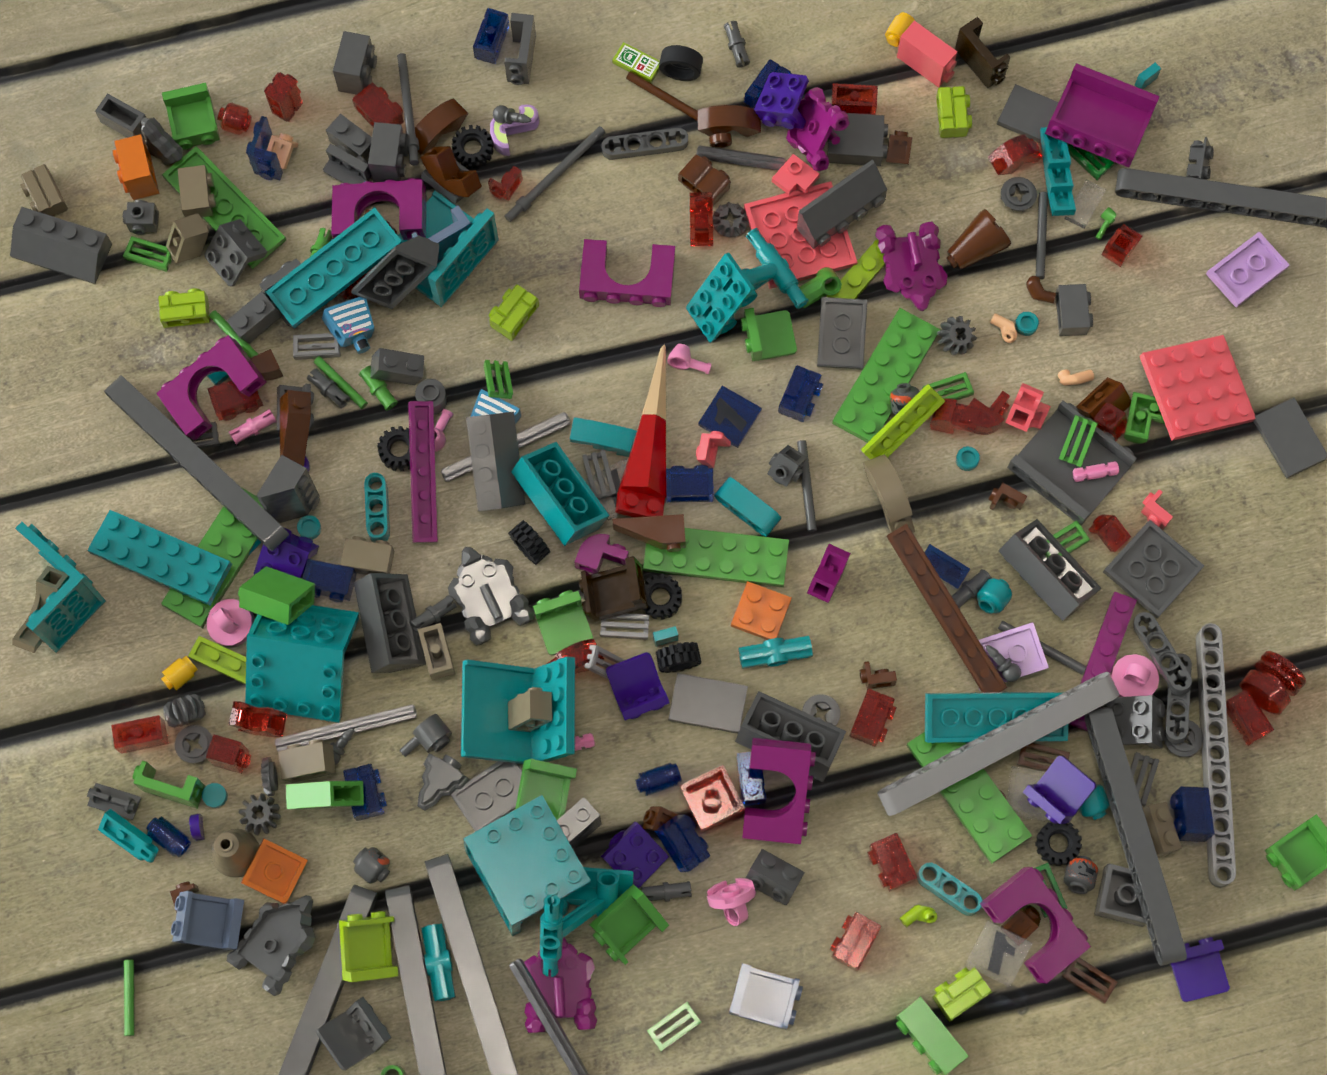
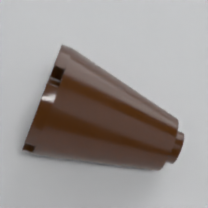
M986 209L978 213L948 249L947 253L949 256L946 259L954 269L958 267L961 270L1011 245V241L1003 228L997 225L996 219Z

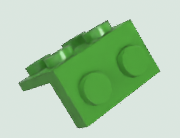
M754 308L744 309V317L740 318L742 331L747 333L748 339H745V347L747 353H751L752 362L793 355L797 352L791 317L788 311L755 315Z
M565 591L558 598L552 600L544 598L539 600L537 605L533 606L549 655H556L593 641V635L583 611L578 591Z

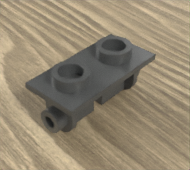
M1207 137L1204 138V143L1195 140L1191 144L1189 162L1197 163L1188 164L1186 177L1210 179L1211 169L1209 160L1213 159L1214 148L1210 145Z
M95 783L94 788H90L87 793V797L90 798L87 806L105 812L112 809L121 817L130 820L134 819L141 800L140 796Z

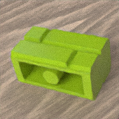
M964 86L938 88L936 100L940 137H966L969 128H972V115L967 114V108H970V95L965 93Z
M518 284L513 289H507L502 297L504 301L499 307L494 306L489 313L490 326L511 341H513L539 307V299Z
M198 288L189 289L187 293L168 291L165 295L158 297L160 322L164 328L210 323L209 301L205 291H201Z
M965 967L954 975L957 980L951 984L945 981L934 989L937 994L932 998L949 1022L992 993L975 967L970 971Z

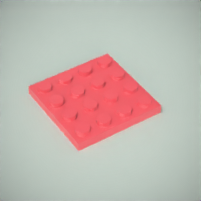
M831 181L811 186L806 193L795 190L790 195L784 193L744 204L750 229L758 228L767 243L774 245L781 257L788 262L789 268L798 281L816 277L818 271L825 267H829L836 272L851 268L858 263L847 229L840 234L837 232L831 236V240L824 246L819 245L814 249L797 230L799 210L833 187ZM773 280L767 282L769 289L777 287Z
M1224 335L1143 352L1139 356L1171 441L1253 422L1256 419Z

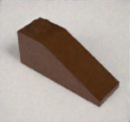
M288 390L280 397V456L283 455L304 466L311 418V392Z
M684 514L612 519L614 531L659 549H667L668 552L681 551V548H686Z

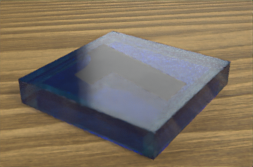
M722 385L698 422V426L709 432L719 431L724 433V436L731 441V445L739 448L762 408Z

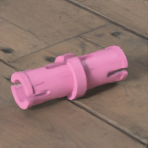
M270 409L253 419L248 418L246 423L230 430L229 433L237 445L253 434L255 436L258 435L260 430L277 421Z

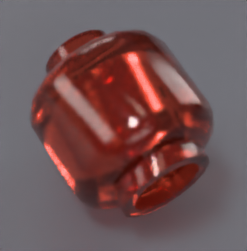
M230 102L225 108H220L217 120L221 121L220 126L222 130L235 135H241L243 132L248 131L252 115L249 114L247 107Z

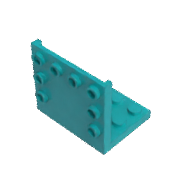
M436 191L432 193L431 198L426 202V238L432 237L453 224L451 209L456 207V205ZM488 208L483 213L477 214L474 219L463 211L470 221L471 227L460 234L453 248L449 247L446 250L443 260L437 263V267L415 287L440 307L447 302L499 241L495 215ZM401 233L398 234V237L402 240V242L408 241L403 240Z
M21 521L15 529L39 549L38 553L55 569L63 571L69 576V580L57 592L51 593L46 599V604L40 610L34 611L25 624L57 653L106 600L92 586L93 582L84 573L81 574L76 570L75 566L77 564L68 555L64 557L59 555V548L50 539L42 535L33 524L28 527Z
M312 605L289 625L257 614L247 635L245 708L340 722L342 717L344 655L359 621V612Z
M564 657L537 668L468 659L463 661L461 757L524 764V760L528 759L550 762L575 754L574 657ZM533 687L542 688V691L552 692L551 722L531 732L508 730V701Z
M542 795L463 838L465 852L512 936L521 932L523 920L544 909V899L546 896L552 895V903H554V895L558 896L561 900L591 883Z

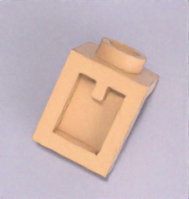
M280 133V136L272 135L263 161L286 169L293 148H297L299 143L292 141L293 137L284 133Z

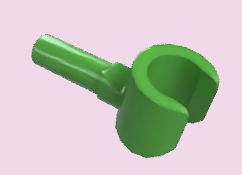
M1110 207L1100 216L1105 222L1096 235L1098 240H1101L1106 229L1115 221L1116 213Z

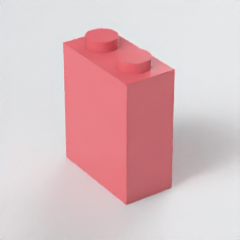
M914 21L900 37L897 58L938 88L944 82L948 83L955 73L953 69L957 64V61H955L957 51Z

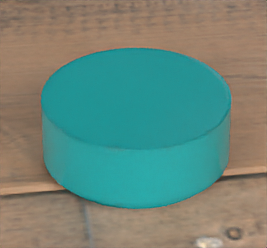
M1022 312L1015 321L1017 332L1024 336L1034 334L1039 326L1038 317L1032 312Z
M963 447L956 455V464L964 471L974 470L980 461V455L973 447Z
M306 515L298 521L297 531L300 536L313 540L320 535L321 524L316 517Z
M211 783L203 789L202 799L207 806L219 808L227 801V791L221 784Z

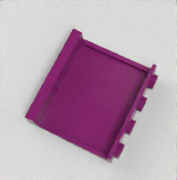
M1076 63L1055 112L1049 121L1045 134L1118 164L1130 167L1160 96Z

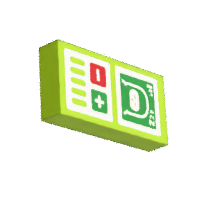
M624 42L612 59L613 64L628 72H633L652 83L659 71V60Z

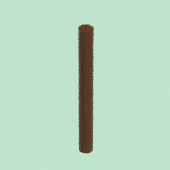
M630 71L628 73L627 80L698 121V111L633 72Z

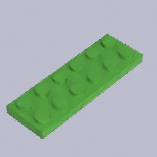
M195 146L181 160L165 171L162 176L180 195L178 168L206 166L208 173L213 175L214 186H211L210 189L211 194L214 193L216 207H212L213 216L202 218L215 232L221 224L241 219L267 250L264 258L247 263L251 269H254L286 241V237Z
M899 308L834 417L832 424L868 443L884 427L892 414L890 393L897 388V385L910 383L940 329Z
M243 489L248 495H250V496L263 508V506L261 505V503H260V501H259V499H258V497H257L256 495H254V494L250 493L249 491ZM224 506L197 546L233 564L211 606L171 588L161 602L162 606L202 629L207 622L210 610L220 602L258 539Z
M685 528L686 548H681V551L668 552L667 549H659L646 543L643 571L741 583H747L748 581L759 585L784 587L788 539Z
M925 732L907 743L906 746L921 767L962 747L966 743L925 742ZM984 768L939 791L991 864L1032 837L1029 830Z

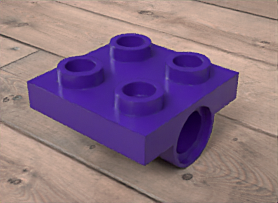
M634 822L626 831H620L610 840L609 848L603 853L601 858L613 870L633 871V884L639 889L669 856L637 822Z

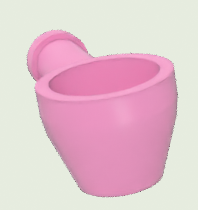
M677 344L670 352L667 360L670 366L680 370L690 367L709 374L711 363L692 359L690 348L685 344Z
M447 409L442 410V414L434 428V434L437 435L436 439H434L435 452L441 450L446 443L443 431L450 417L452 418L453 413Z

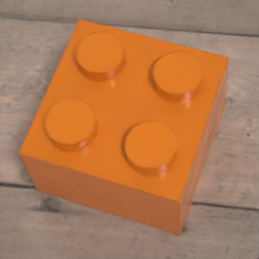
M142 135L114 141L116 150H112L113 156L120 169L117 170L120 183L123 184L125 193H130L133 200L160 194L152 158Z

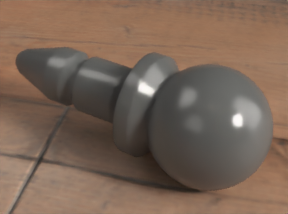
M499 105L493 110V118L498 123L531 122V118L527 115L515 113L513 108L508 109L504 105Z
M986 646L989 656L999 665L997 670L1002 672L1003 678L1009 682L1017 681L1021 676L1020 667L1012 663L1010 658L1005 659L994 647Z
M354 728L345 731L336 743L331 742L335 765L339 763L341 755L345 753L343 748L351 740Z

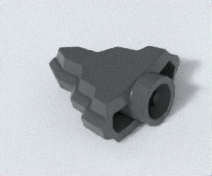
M144 117L141 120V132L146 139L150 155L160 159L164 165L181 160L183 149L164 131L154 117Z
M429 753L424 762L426 768L422 775L424 785L419 792L417 806L426 811L435 806L442 796H450L456 789H462L470 780L459 771L462 765L448 755L441 759Z

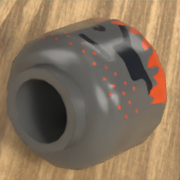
M909 383L897 385V388L890 393L891 409L894 415L920 392L918 388L911 386Z
M365 847L353 861L355 873L369 884L375 883L377 880L379 882L384 881L390 873L388 870L389 858L375 847L369 849Z
M1078 856L1072 861L1069 860L1064 875V883L1071 892L1086 894L1095 888L1098 867L1087 856Z

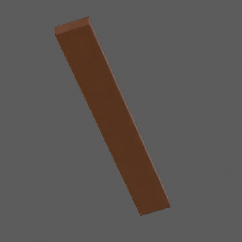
M905 524L886 536L981 692H1001L1008 688L909 526Z

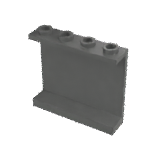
M1062 400L1054 414L1022 451L1011 459L1007 468L1073 521L1077 520L1082 525L1131 468L1137 458L1129 448L1119 445L1110 433L1103 432L1097 427L1082 467L1085 469L1086 466L1103 463L1107 465L1109 462H1117L1119 473L1114 476L1106 475V477L1091 480L1085 478L1084 481L1075 482L1073 470L1080 467L1060 460L1059 457L1075 415L1084 416L1079 413L1073 404ZM1079 421L1066 455L1070 457L1083 422ZM1087 424L1074 458L1076 460H1079L1091 425Z

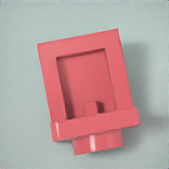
M711 431V434L702 433L700 445L696 449L697 460L705 468H714L718 446L730 447L731 441L724 436V433L719 431Z
M1159 489L1155 495L1150 492L1142 503L1145 506L1141 513L1147 517L1148 521L1151 520L1163 530L1173 516L1156 503L1163 493Z

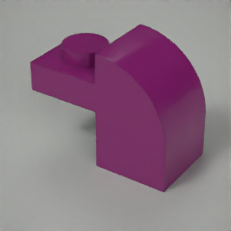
M596 534L587 538L580 546L574 561L575 568L583 571L586 570L591 574L598 573L603 559L626 565L625 558L629 557V551H626V548L619 544L613 543V545H609L610 535Z
M829 544L807 593L829 603L843 575L851 553Z

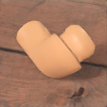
M995 313L990 323L1000 328L1005 342H1014L1017 338L1014 322Z
M1065 369L1058 373V378L1060 379L1059 382L1064 386L1078 385L1092 381L1094 373L1089 369L1070 375V371Z

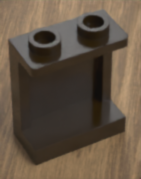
M976 17L959 29L955 50L988 89L992 85L997 86L1004 81L1011 57L1008 54L1000 59H996L979 39L983 22Z
M634 556L625 558L626 565L594 574H589L586 570L581 571L582 580H579V586L585 599L582 602V608L585 615H588L594 622L648 608L642 565Z

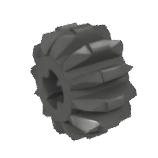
M952 316L947 318V322L944 321L940 324L942 330H939L937 335L942 337L938 344H945L943 351L947 352L950 350L951 355H957L958 352L963 355L967 353V349L973 348L972 341H975L977 337L972 335L976 328L969 327L971 320L963 321V316H958L956 319Z
M187 695L167 702L163 707V715L168 726L174 728L181 727L202 719L206 715L205 705L199 695Z
M264 793L260 794L258 800L255 795H251L250 799L252 802L250 804L245 800L242 802L247 808L239 810V814L244 816L239 821L241 824H247L245 827L247 832L254 829V834L259 835L262 828L264 833L268 834L269 825L273 828L277 827L273 819L278 820L281 818L280 814L274 813L280 809V806L278 804L273 805V797H269L266 800ZM259 810L260 812H263L264 817H258L257 819V815L255 813Z

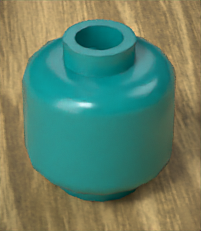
M988 579L977 593L979 607L989 614L1003 611L1012 598L1009 584L1003 579Z
M1096 784V789L1079 809L1083 817H1092L1093 820H1097L1107 814L1105 810L1109 808L1110 803L1102 785Z

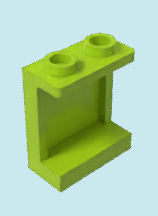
M386 911L371 912V917H362V914L347 915L348 919L339 920L342 978L344 981L359 982L398 976V966L392 965L390 922H394V916L386 915Z

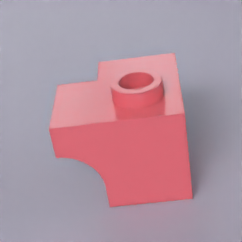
M793 154L772 177V182L788 195L795 190L806 193L818 180L820 173L813 170L812 167Z
M1022 383L1005 423L1026 432L1031 427L1041 429L1051 407L1040 402L1044 392Z

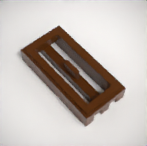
M1030 743L1021 748L1017 765L1046 772L1050 766L1026 761L1024 757L1052 764L1055 760L1026 752V748L1056 756H1064L1068 760L1070 752Z
M1080 957L1067 966V969L1061 976L1103 1004L1106 1003L1118 983ZM1075 964H1079L1086 970L1090 971L1097 977L1101 978L1102 980L1110 984V986L1107 988L1106 986L1102 985L1092 977L1088 976L1078 968L1074 967ZM1071 971L1105 993L1104 996L1070 975Z

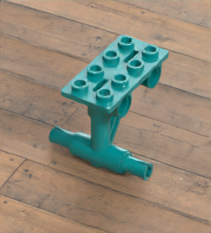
M758 228L748 232L746 238L755 248L756 257L762 265L751 269H741L730 253L724 254L686 306L687 311L709 342L715 341L720 334L731 330L737 324L734 318L735 313L739 308L752 303L758 296L755 290L770 280L774 281L782 293L788 295L796 309L802 308L809 301L798 287V279L789 268L788 262L781 257L773 244L767 243Z
M583 867L591 883L561 900L558 896L554 895V903H552V895L545 897L544 913L540 917V957L543 960L542 972L545 976H549V969H551V977L558 974V960L562 956L563 937L596 914L598 917L633 885V871ZM569 904L580 905L575 910L570 912L568 915L563 917V915H565L569 910Z

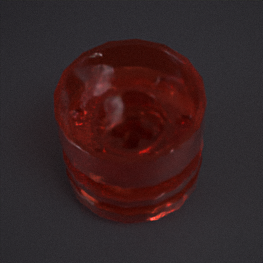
M1266 651L1260 657L1261 660L1256 662V670H1250L1239 684L1244 694L1257 706L1274 715H1280L1291 702L1290 696H1295L1299 689L1305 685L1306 678L1288 659L1275 652Z

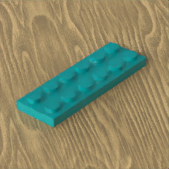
M374 207L265 292L292 327L296 328L375 267L395 246L403 242Z
M109 510L87 550L90 554L210 606L233 565L224 558L112 510Z
M1064 692L925 693V742H971ZM1068 724L1036 741H1068Z

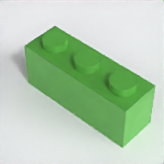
M921 996L896 1016L898 1020L896 1023L897 1027L904 1035L908 1033L914 1040L912 1043L913 1047L920 1055L924 1053L930 1060L928 1065L936 1075L940 1073L941 1075H947L969 1057Z

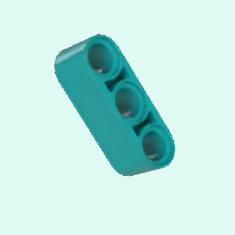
M374 472L365 478L364 489L366 530L371 541L375 543L376 540L387 541L389 539L390 521L387 483L383 475ZM373 483H382V486L379 489H371V485ZM377 504L383 506L379 512L371 511L373 506ZM376 527L384 528L383 533L380 535L372 534Z
M728 477L714 494L719 503L764 537H767L781 520V516L773 508L731 477Z
M925 863L917 873L919 884L966 916H972L980 910L981 896L937 864ZM926 869L932 870L935 874V880H926L923 877V871ZM944 884H952L956 889L955 894H946L943 890ZM967 897L973 898L976 902V908H966L964 899Z

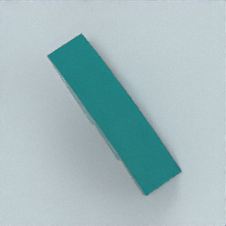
M1043 127L1040 129L1042 157L1052 216L1075 215L1076 206L1072 194L1074 185L1070 172L1071 159L1067 143L1045 134L1047 127Z
M574 417L570 442L592 445L594 449L616 452V455L629 457L637 430Z

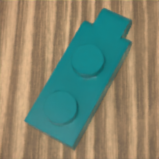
M112 809L104 813L98 828L101 833L138 860H146L149 863L154 862L159 849L152 844V839Z

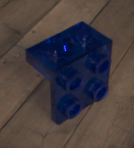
M261 116L260 121L255 123L254 137L252 142L249 141L246 154L249 157L254 174L260 175L266 180H281L283 171L277 154L267 151L273 134L267 117Z

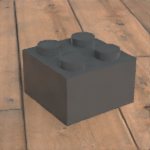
M343 31L333 68L338 91L365 96L366 89H370L372 83L371 70L375 69L377 64V55L374 54L375 46L372 45L370 36Z
M374 122L368 161L374 183L385 182L386 180L401 181V177L406 175V164L403 163L404 157H408L409 152L406 150L407 134L403 133L402 125Z
M1110 863L1107 864L1103 869L1094 915L1143 927L1146 923L1129 868Z

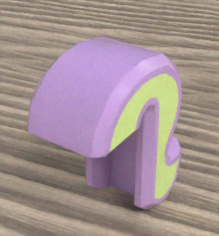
M526 104L519 107L520 114H525L531 118L529 123L513 122L512 124L498 123L494 118L492 119L490 135L493 147L503 156H510L507 135L537 129L539 115L534 106Z

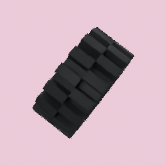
M469 125L467 130L465 126L462 127V132L457 131L455 133L456 137L453 136L452 150L456 161L461 162V165L464 167L468 165V168L473 170V166L480 169V164L486 166L487 160L490 161L492 159L491 154L493 155V143L490 134H487V130L484 128L481 130L478 125H476V129H473V125ZM469 141H477L481 144V149L477 153L469 154L464 150V146Z
M398 426V429H395V427H391L390 432L384 431V436L379 438L380 443H378L377 447L381 461L385 463L387 468L391 467L393 471L400 469L401 472L406 467L409 470V428L403 429V426ZM397 441H403L408 445L407 453L400 457L394 456L390 451L391 446Z
M524 520L508 532L514 544L518 546V549L533 564H538L550 553L547 544L543 542L538 533Z
M661 574V576L652 575L651 579L648 577L644 583L648 608L642 610H645L647 615H652L654 619L661 617V620H663L667 616L669 618L672 617L673 613L678 612V608L682 603L681 587L678 586L676 580H672L671 576L665 577V574ZM661 588L668 591L670 599L666 604L657 605L652 601L651 595L656 589Z
M694 642L672 644L669 647H663L656 651L659 671L662 673L684 671V669H691L702 662L698 643Z
M1047 823L1037 834V841L1035 842V846L1038 848L1037 853L1041 854V859L1048 861L1049 865H1067L1069 860L1072 861L1079 855V851L1082 848V837L1078 835L1079 830L1072 827V823ZM1061 834L1067 839L1068 847L1065 851L1056 852L1051 848L1049 842L1052 835Z

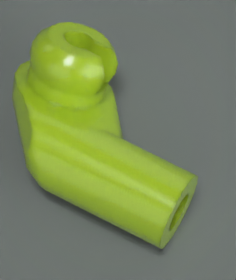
M915 905L899 919L907 928L916 920L930 924L934 923L938 915L931 907Z

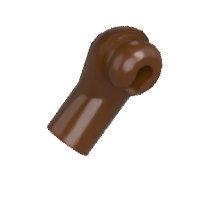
M1029 277L1026 287L1034 300L1054 303L1056 293L1044 290L1039 277Z

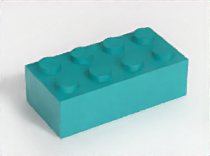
M557 442L522 456L511 471L564 546L599 530L610 516Z

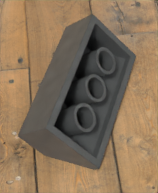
M873 160L869 161L799 210L797 230L813 249L819 245L824 246L831 240V236L837 232L839 234L844 232L851 222L861 220L867 215L868 210L873 207L878 208L885 202L887 187Z
M21 207L13 225L10 256L96 284L112 243L106 233Z
M417 236L395 246L352 289L351 293L393 309L437 267L439 244L428 238Z
M514 411L466 417L478 511L526 505L524 489L511 473L520 459Z
M283 455L280 456L256 495L264 510L278 523L308 515L311 510L314 511L320 501V495L307 468Z
M1038 519L1016 532L998 550L1006 562L1013 566L1020 574V577L1035 590L1036 594L1046 602L1053 613L1062 621L1072 615L1101 589ZM1049 551L1051 555L1047 558L1045 554Z
M370 573L355 581L354 587L371 673H392L426 665L419 634L412 629L415 626L411 627L409 623L416 618L408 574Z
M758 691L740 727L735 742L749 749H752L753 738L811 744V752H816L814 767H809V775H812L818 781L824 782L846 731Z

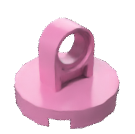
M225 599L217 603L210 610L207 617V630L210 637L216 643L224 646H239L247 641V635L255 617L251 611L240 608L238 600Z
M1137 654L1126 655L1119 659L1111 670L1110 675L1120 694L1119 697L1153 695L1158 688V670L1153 662L1145 656Z
M736 878V883L727 885L726 881H722L707 891L709 906L714 909H723L727 921L733 926H738L748 919L746 903L753 899L756 894L753 881L745 878Z

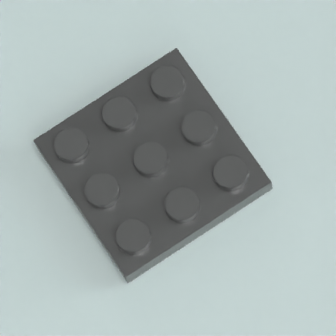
M1149 520L1104 569L1103 573L1158 619L1202 570L1204 565Z

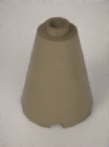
M227 830L217 836L211 851L212 862L215 868L225 876L243 877L259 847V843L246 830Z

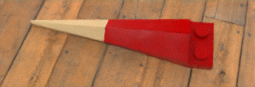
M665 344L660 348L640 423L617 493L615 513L634 518L663 516L665 498L667 497Z

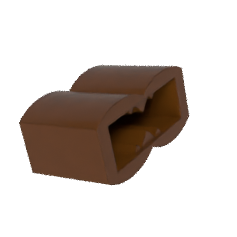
M696 154L678 174V180L686 188L696 193L712 207L727 192L731 184L730 177L725 171H718L712 167V163L705 156L700 157Z

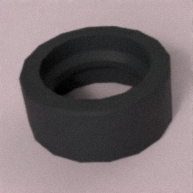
M667 46L662 50L659 70L667 77L675 80H696L701 73L703 57L696 50L686 46Z

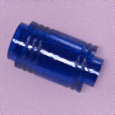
M668 763L638 773L639 778L635 779L639 793L644 792L645 796L678 786V783L682 782L676 763Z
M163 816L159 819L153 818L146 827L148 830L147 836L164 850H167L172 856L181 857L191 845L189 837Z

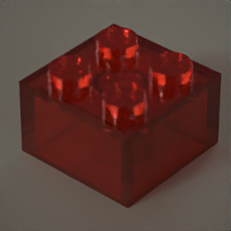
M724 765L679 785V791L700 834L743 814L745 811V807Z

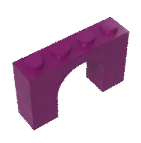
M410 178L405 181L386 180L385 182L375 183L365 181L361 184L341 183L340 185H332L331 235L333 239L359 220L362 212L369 205L379 201H388L399 207V231L403 240L412 239L411 234L414 232L418 236L426 238V188L422 179Z
M584 239L579 285L580 299L588 302L606 300L612 304L629 302L636 306L643 303L652 304L655 307L671 306L675 246L652 244L651 266L647 276L636 284L622 285L613 281L606 272L607 241Z
M229 335L220 338L214 347L208 352L200 354L193 364L183 368L177 377L163 384L161 390L156 393L184 434L193 440L198 439L213 427L197 402L198 387L206 376L214 372H226L240 392L248 397L267 383L237 340Z
M761 738L752 739L750 768L778 771L785 774L794 783L796 793L792 801L781 809L767 810L745 807L742 838L801 844L802 836H807L808 822L803 821L804 813L809 814L810 799H806L807 790H812L813 776L809 775V767H814L816 752H811V744Z
M1023 867L980 902V905L994 923H1003L1027 904H1035L1045 911L1051 924L1050 937L1047 943L1026 960L1024 964L1038 983L1047 984L1091 946L1087 942L1088 937L1085 932L1077 928L1072 922L1073 916L1066 908H1062L1057 900L1059 898L1057 894L1044 884V877L1039 870L1033 869V867Z

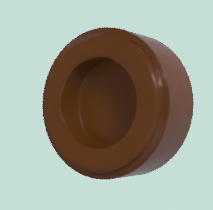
M718 133L710 136V147L725 148L732 144L731 134Z

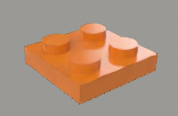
M747 581L731 622V627L766 640L777 638L792 597Z
M263 838L241 883L284 904L288 901L308 860Z

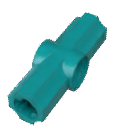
M809 636L786 640L784 638H773L764 641L763 644L750 645L738 649L742 669L763 665L768 667L781 666L788 663V661L813 657Z
M432 924L422 927L426 952L424 959L427 974L431 980L434 1001H446L456 998L451 971H453L449 949L446 946L443 924Z

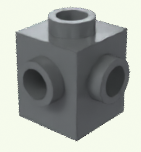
M144 200L127 202V210L123 211V223L127 225L129 231L137 235H143L146 232L157 233L159 210L156 204Z
M787 445L779 454L775 453L769 462L771 468L767 474L778 484L787 487L792 481L797 482L803 474L801 467L807 457Z

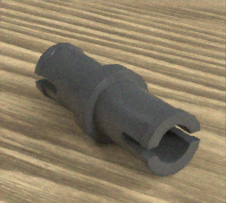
M730 21L733 28L731 30L727 22L723 27L729 40L728 47L733 52L736 66L743 67L741 58H743L745 66L750 63V59L748 58L745 49L746 42L741 37L737 21Z
M317 368L310 372L313 377L308 375L307 380L320 389V393L324 397L328 396L340 408L347 405L344 400L349 402L350 396L339 389L334 380H329Z
M981 569L971 580L962 583V587L952 595L959 609L969 599L977 596L978 591L988 579H992L986 570Z
M447 595L434 606L430 605L425 608L426 611L409 622L410 626L414 625L415 627L412 629L419 634L418 629L441 621V617L457 608L456 603L452 604L451 602L454 600Z
M690 881L674 884L663 882L662 885L641 887V892L645 894L649 901L664 900L669 902L670 899L692 897Z

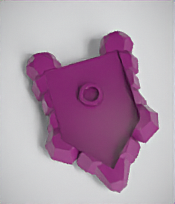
M815 87L805 94L797 108L806 121L804 128L789 129L786 139L794 149L798 148L802 154L806 155L807 161L812 165L813 170L823 171L828 169L829 158L823 151L827 140L829 139L834 145L840 142L839 136L832 129L835 131L845 130L850 122L848 114L841 111L839 106H832L830 102H826L823 89Z
M933 221L925 222L920 225L919 236L916 235V232H910L907 234V237L896 238V233L891 225H882L876 229L875 236L879 240L878 247L881 253H885L883 261L886 266V274L883 281L886 289L896 293L900 292L919 311L926 310L930 298L935 295L937 290L947 285L948 275L944 271L943 266L938 264L940 255L937 249H940L941 240L937 237L939 233L938 226Z
M563 937L562 956L558 960V974L551 977V969H549L548 977L543 974V960L540 957V950L537 953L538 957L533 955L524 962L556 1018L574 1017V1023L578 1030L595 1029L597 1018L594 1014L596 1005L594 999H590L592 992L589 987L595 966L590 956L582 952L578 954L576 948L568 944L565 937ZM526 1003L524 1013L527 1016L525 1027L528 1033L545 1032L546 1029L531 1003Z

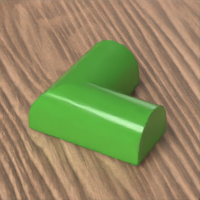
M1133 392L1124 438L1129 442L1142 444L1148 440L1152 421L1165 424L1154 396Z

